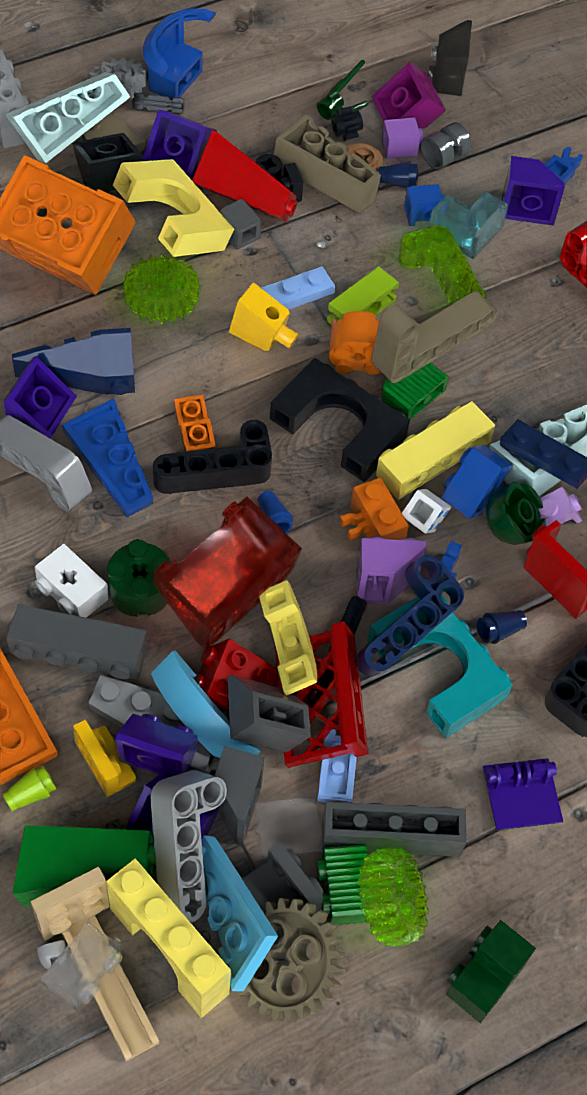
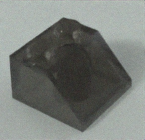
M466 20L439 34L438 45L432 46L430 61L435 62L434 66L429 65L428 77L437 93L462 95L469 59L471 20Z

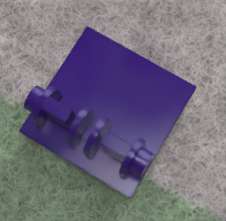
M546 758L483 766L496 830L563 823L553 776L557 774L555 762H549V759Z

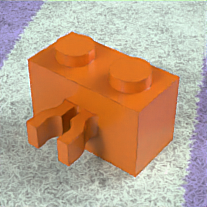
M381 477L353 487L350 504L353 513L340 516L342 527L350 524L357 525L356 528L348 530L347 537L349 541L359 538L362 533H365L368 539L371 537H382L384 539L401 540L407 537L409 525Z

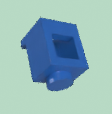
M439 184L407 187L404 209L409 226H415L417 221L440 219L441 212L447 211V198L445 195H442Z

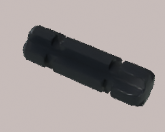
M135 93L132 100L133 108L138 110H144V108H147V111L158 112V109L168 112L172 110L174 114H182L184 111L183 98L173 97V100H171L169 96L148 94V97H145V94Z

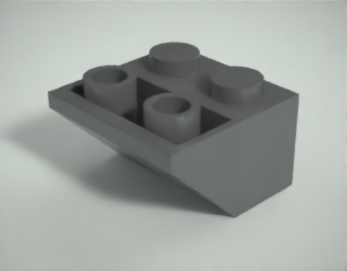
M235 675L227 677L231 739L288 752L311 737L308 705L293 694L286 696L283 688Z

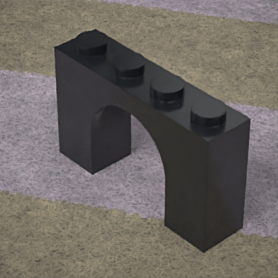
M316 358L271 401L270 420L291 434H294L314 413L325 408H342L357 416L363 425V429L343 449L341 467L364 483L377 470L380 455L387 449L393 450L398 447L407 437L410 419L401 411L393 409L382 402L378 396L368 393L359 387L355 381L345 378L330 365L322 363Z

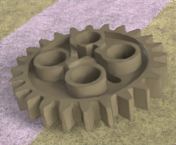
M279 898L278 905L275 902L268 901L265 907L266 912L262 911L276 933L280 926L283 927L284 938L280 943L277 939L275 940L246 989L239 991V995H252L247 1006L253 1008L260 1006L259 1015L269 1016L272 1013L273 1021H282L285 1017L286 1022H296L298 1016L301 1019H309L311 1017L310 1009L314 1012L323 1011L320 999L333 1001L334 998L329 988L341 987L339 981L334 977L335 973H344L346 970L337 965L338 959L346 957V953L336 951V946L343 941V937L331 935L337 927L336 923L329 922L324 924L328 913L323 911L315 913V904L306 903L304 905L303 900L293 899L290 903L289 899ZM312 941L315 952L313 957L308 959L306 948ZM265 960L269 963V973L266 977L262 974V965ZM295 976L298 977L300 987L296 994H294L291 986Z

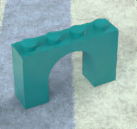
M419 596L370 625L367 641L371 642L420 599ZM440 596L441 600L449 605L448 601L443 596ZM417 611L418 621L423 625H427L426 615L421 611ZM453 612L412 647L414 648L422 644L441 645L452 651L462 664L464 676L457 683L430 699L426 715L445 739L508 698L513 685L508 673L494 663L488 649L474 639L468 625L463 620L458 619ZM393 631L395 643L403 646L404 638L402 634ZM382 649V650L378 651L377 653H378L379 656L381 657V656L384 655L386 652L383 651V649Z

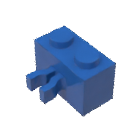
M484 444L472 448L469 447L460 458L462 465L457 473H452L444 484L446 490L441 496L442 499L469 519L480 516L483 513L488 500L499 488L513 466Z

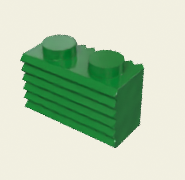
M430 362L397 383H392L387 379L382 386L381 400L393 409L401 411L411 420L446 391L449 376Z
M366 844L324 848L322 859H317L318 880H325L326 893L322 894V911L328 913L330 923H336V925L372 922L375 915Z

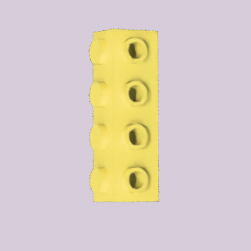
M473 401L463 407L457 406L447 417L440 421L435 420L431 422L424 431L417 435L412 434L408 436L401 445L393 450L387 449L378 458L376 476L378 478L381 477L386 487L400 500L460 462L461 456L469 447L472 448L490 443L495 424Z

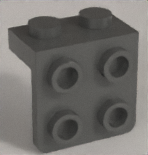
M280 841L268 849L267 861L242 878L259 907L265 912L266 902H275L278 905L279 898L289 899L290 903L293 899L303 900L304 905L306 903L316 905L315 913L321 910L323 890L313 876H306L300 868L302 864L297 854L291 848L286 850ZM282 926L277 930V941L284 938Z

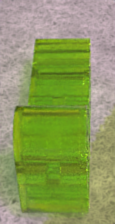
M434 225L408 232L402 236L398 256L400 265L406 269H417L429 265L451 305L474 291H478L486 299L484 290L448 228Z

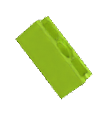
M378 266L329 303L328 310L333 314L327 316V322L331 324L335 318L337 322L343 319L344 313L352 311L370 312L377 316L396 301L397 295L392 291L398 289L399 282Z

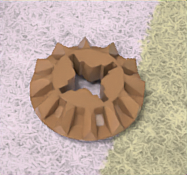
M365 143L347 146L346 151L351 156H359L374 170L379 171V167L383 164V157L377 148Z

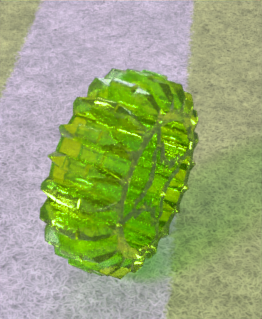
M162 253L159 258H154L150 254L147 261L140 258L138 265L132 264L130 272H126L123 293H125V302L130 306L131 312L138 313L140 319L148 317L150 324L154 320H159L161 324L165 320H170L174 324L176 317L184 320L186 313L193 312L194 306L199 302L201 285L199 284L197 272H194L192 265H186L184 258L176 261L175 257L165 258Z
M387 847L378 849L376 852L370 853V856L365 857L364 865L360 867L362 877L358 879V883L361 886V892L358 895L362 900L360 908L365 913L364 921L370 924V932L376 935L379 943L383 942L385 946L393 947L410 945L412 942L418 941L420 936L424 935V927L428 924L426 915L429 914V909L427 908V900L429 898L426 896V885H424L422 880L423 873L418 871V863L416 860H412L411 854L405 852L403 848Z

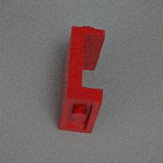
M555 520L548 526L543 524L533 533V542L526 552L528 556L523 568L577 619L587 611V570L556 541L561 523Z

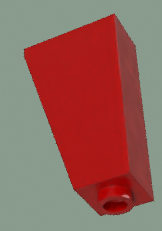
M212 130L192 181L199 188L234 202L243 199L250 208L287 222L288 217H292L296 210L297 201L295 200L297 196L222 135Z

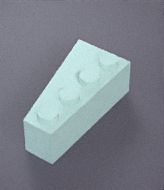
M104 72L5 115L36 159L47 163L130 98L115 74Z
M587 405L565 413L562 419L552 422L548 420L539 425L537 430L587 457ZM500 440L490 444L492 451L513 465L504 479L507 484L525 482L540 496L561 481L501 447Z

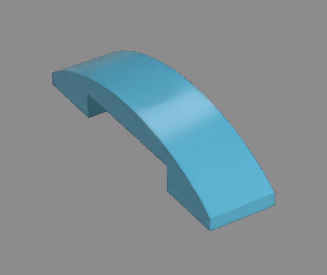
M172 651L151 672L155 684L171 709L182 723L194 732L193 734L197 735L198 741L214 757H221L224 746L255 755L261 752L257 745L231 739L230 721L193 679L196 674L176 651Z

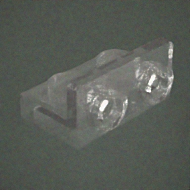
M87 921L40 979L41 984L75 1010H77L82 1002L88 1004L99 990L100 985L97 984L106 972L111 974L120 964L123 958L121 954L123 951L121 940L117 937L111 939Z

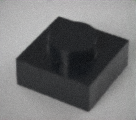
M295 163L284 165V177L280 178V183L297 196L295 201L301 202L303 180Z

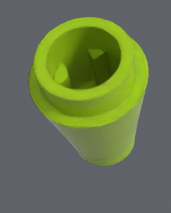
M44 766L38 769L33 767L2 795L10 809L15 811L18 808L20 809L51 797L50 793L55 791L57 787Z

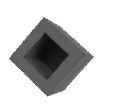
M243 199L227 204L219 210L234 228L229 241L237 250L260 239L261 219Z

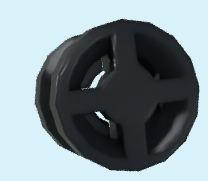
M272 154L259 156L255 163L280 182L281 160Z

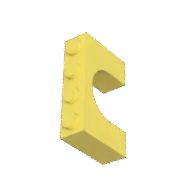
M173 159L121 163L113 186L127 203L158 201L176 208L183 214L168 216L158 237L173 257L225 250L234 228Z
M136 858L106 881L111 911L132 936L142 929L151 938L173 968L178 979V991L201 1018L230 994L231 969Z

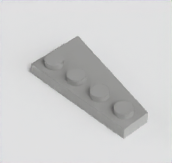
M100 674L89 701V709L121 728L132 714L139 716L150 714L159 718L163 724L172 727L175 725L185 726L161 693ZM199 741L190 767L206 773L213 755Z

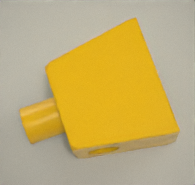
M252 283L238 300L229 333L264 351H270L277 341L290 349L299 335L286 326L290 315L289 310L255 283Z

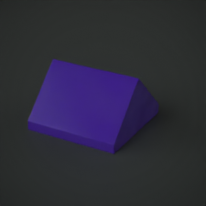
M34 356L3 402L6 415L14 417L46 437L51 438L77 395L37 356Z

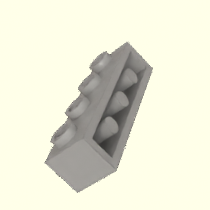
M0 50V141L4 149L25 144L5 114L29 104L26 95L21 96L20 94L22 93L19 78L13 77L14 68L11 59L6 60L3 51Z

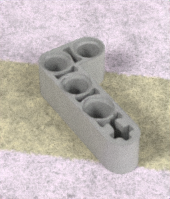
M6 415L0 420V456L46 483L53 500L60 508L69 512L92 493V487L84 467L72 451L10 415Z
M197 770L162 779L156 783L151 792L157 884L189 922L198 920L206 908L200 814L219 807L224 802L227 794L226 783L223 779Z

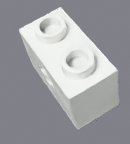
M62 544L35 566L36 586L45 596L51 595L57 601L60 610L65 614L87 618L109 599L107 583L65 544Z

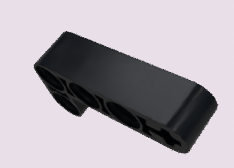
M248 420L241 426L240 446L170 453L158 456L153 462L154 487L163 494L265 483L271 476L272 451L268 429L259 420Z
M586 644L554 679L545 698L546 709L582 737H587V719L583 716L584 713L587 714V678L579 676L576 672H582L587 676ZM557 693L566 695L568 700L559 698Z

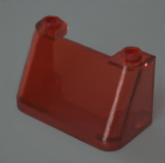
M247 496L239 503L236 501L232 502L222 513L224 520L221 527L180 563L177 561L171 563L164 561L153 573V585L195 641L204 650L209 646H213L261 602L260 596L265 591L283 582L289 576L302 550L293 539Z

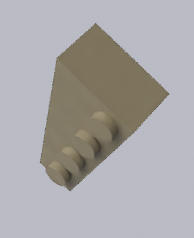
M305 114L276 138L274 155L282 162L281 170L284 171V165L295 163L303 182L361 214L376 200L381 175L359 156H351L346 151L347 146L341 141L337 143L328 137L329 132L324 127H316L312 123L313 118Z

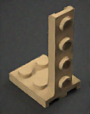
M97 867L30 901L38 929L44 941L57 934H62L125 1061L127 1062L159 1044V1039L95 916L110 907L106 880L100 868Z

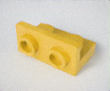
M86 719L73 725L75 744L107 797L136 782V776L131 767L119 761L116 742L106 726L91 729Z

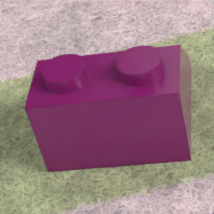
M410 61L371 96L383 121L415 117L418 128H427L446 111L428 75Z

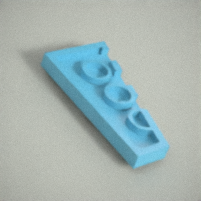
M203 836L201 840L205 893L209 906V917L207 919L211 931L218 932L222 944L218 949L220 957L225 963L229 964L231 969L230 986L232 991H244L278 935L214 836Z

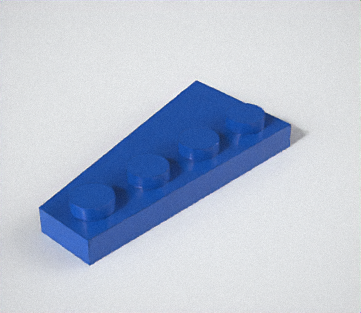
M114 398L62 424L64 434L126 517L153 504L152 493L141 465L137 461L135 450L128 438L126 427L119 415Z

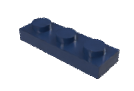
M519 419L500 438L501 447L576 489L587 479L586 456Z

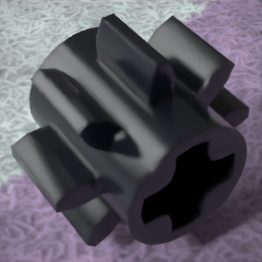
M351 106L336 110L337 116L331 119L332 129L336 137L343 136V141L359 137L358 131L363 130V120L358 110L352 111Z

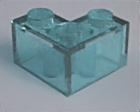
M486 191L471 207L447 194L431 212L428 233L474 259L503 228L508 204Z

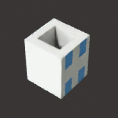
M421 489L416 491L402 512V515L407 521L427 534L436 531L451 509V506L429 490Z

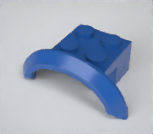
M201 8L184 9L163 18L151 29L143 45V58L148 66L149 91L160 96H169L171 100H173V97L180 98L201 74L202 51L184 44V22L191 20L210 22L216 15L215 12Z

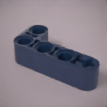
M424 555L407 568L405 573L406 581L420 599L359 651L356 657V666L364 675L375 676L391 667L463 603V588L435 556ZM419 566H423L428 570L429 579H425L420 575ZM440 591H444L449 595L450 605L445 604L441 600ZM417 611H421L426 615L427 625H423L418 621ZM393 631L402 634L404 638L403 646L395 643ZM383 649L386 653L376 661V664H373L370 660L373 654Z

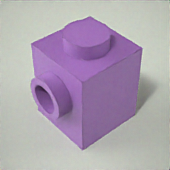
M415 117L384 120L381 140L386 158L418 156L419 145L423 140V130L418 128Z

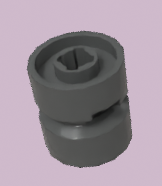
M457 122L441 128L440 131L428 135L421 141L423 157L427 164L435 170H439L451 164L453 160H458L467 155L472 147L467 130Z

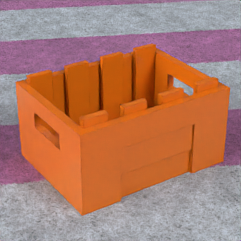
M26 155L21 159L0 197V250L95 296L136 224L123 200L100 189L95 191L52 171L48 165ZM42 208H46L47 214L43 217H39L38 211ZM65 220L72 221V225L69 228L62 227Z

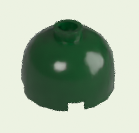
M512 482L497 489L488 500L486 507L487 525L492 533L502 542L512 545L533 541V533L543 524L546 525V518L541 519L538 508H544L537 492L525 482L520 484Z

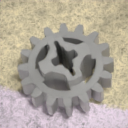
M122 57L120 61H116L112 58L110 63L103 61L101 67L95 66L94 72L89 73L90 78L104 72L115 74L130 98H134V93H142V88L146 87L145 68H142L141 63L135 64L134 59L126 61Z

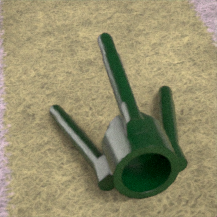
M361 60L344 79H340L332 90L317 103V110L324 119H332V117L337 116L336 110L343 108L344 100L338 93L365 64V60ZM364 101L351 106L352 111L368 106L369 103Z

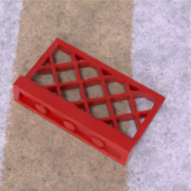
M344 621L332 624V631L309 636L313 653L320 644L331 643V650L323 660L314 655L315 662L320 664L317 667V681L326 669L334 673V679L327 689L314 683L301 689L296 695L297 698L303 701L312 688L321 692L322 696L313 708L308 706L309 721L311 724L316 717L326 724L315 739L312 737L307 739L311 742V745L304 754L294 756L293 749L284 752V762L288 768L350 753L355 757L369 754L359 669L356 666L357 650L355 635ZM275 646L276 667H277V666L280 665V662H279V658H278V654H277V650H276V646ZM277 668L278 687L283 688ZM332 699L337 703V710L328 720L319 712L327 701ZM335 729L340 733L341 745L327 748L322 742L331 730Z

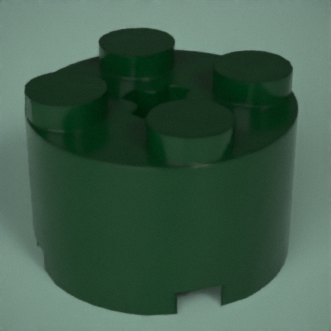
M136 539L128 545L121 547L112 555L107 565L109 594L114 606L122 613L138 617L137 614L148 613L149 616L160 612L168 604L172 594V564L167 554L155 545Z

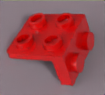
M230 638L206 648L201 656L202 666L200 671L193 678L216 705L228 712V676L235 675L275 686L278 680L277 668Z

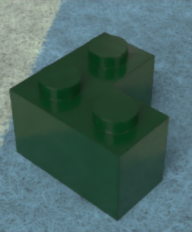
M501 919L493 929L488 925L483 929L475 940L474 946L469 951V954L473 956L472 960L466 967L460 963L447 979L452 985L446 995L480 1024L523 970L536 950L532 944Z

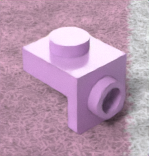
M563 487L540 498L544 508H538L541 519L546 518L547 526L555 520L561 524L570 519H573L577 524L583 521L578 512L583 509L580 501L574 493L569 495Z

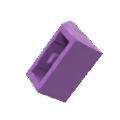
M382 537L362 538L356 568V596L365 599L367 604L388 605L409 587L405 576L406 570L410 564L424 556L426 541H417L413 538L401 540L384 539Z

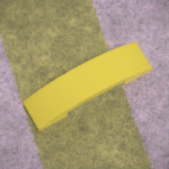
M286 580L259 592L264 617L270 623L280 662L277 668L284 693L287 696L317 683V669L312 645L290 583Z

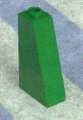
M25 825L12 894L21 906H30V901L97 867L100 868L107 881L135 858L152 877L153 865H156L154 838L151 832L147 830Z

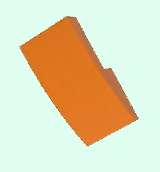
M203 394L174 399L175 413L185 452L216 448Z

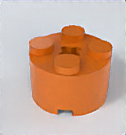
M352 311L344 313L343 319L336 322L335 318L332 321L329 359L335 365V371L340 374H349L352 370L365 371V373L370 375H376L381 372L372 363L379 321L376 320V314Z

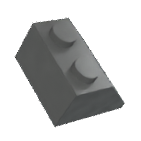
M224 746L221 757H214L209 774L223 779L226 783L227 794L224 802L219 806L218 813L235 843L243 846L262 786L265 757Z

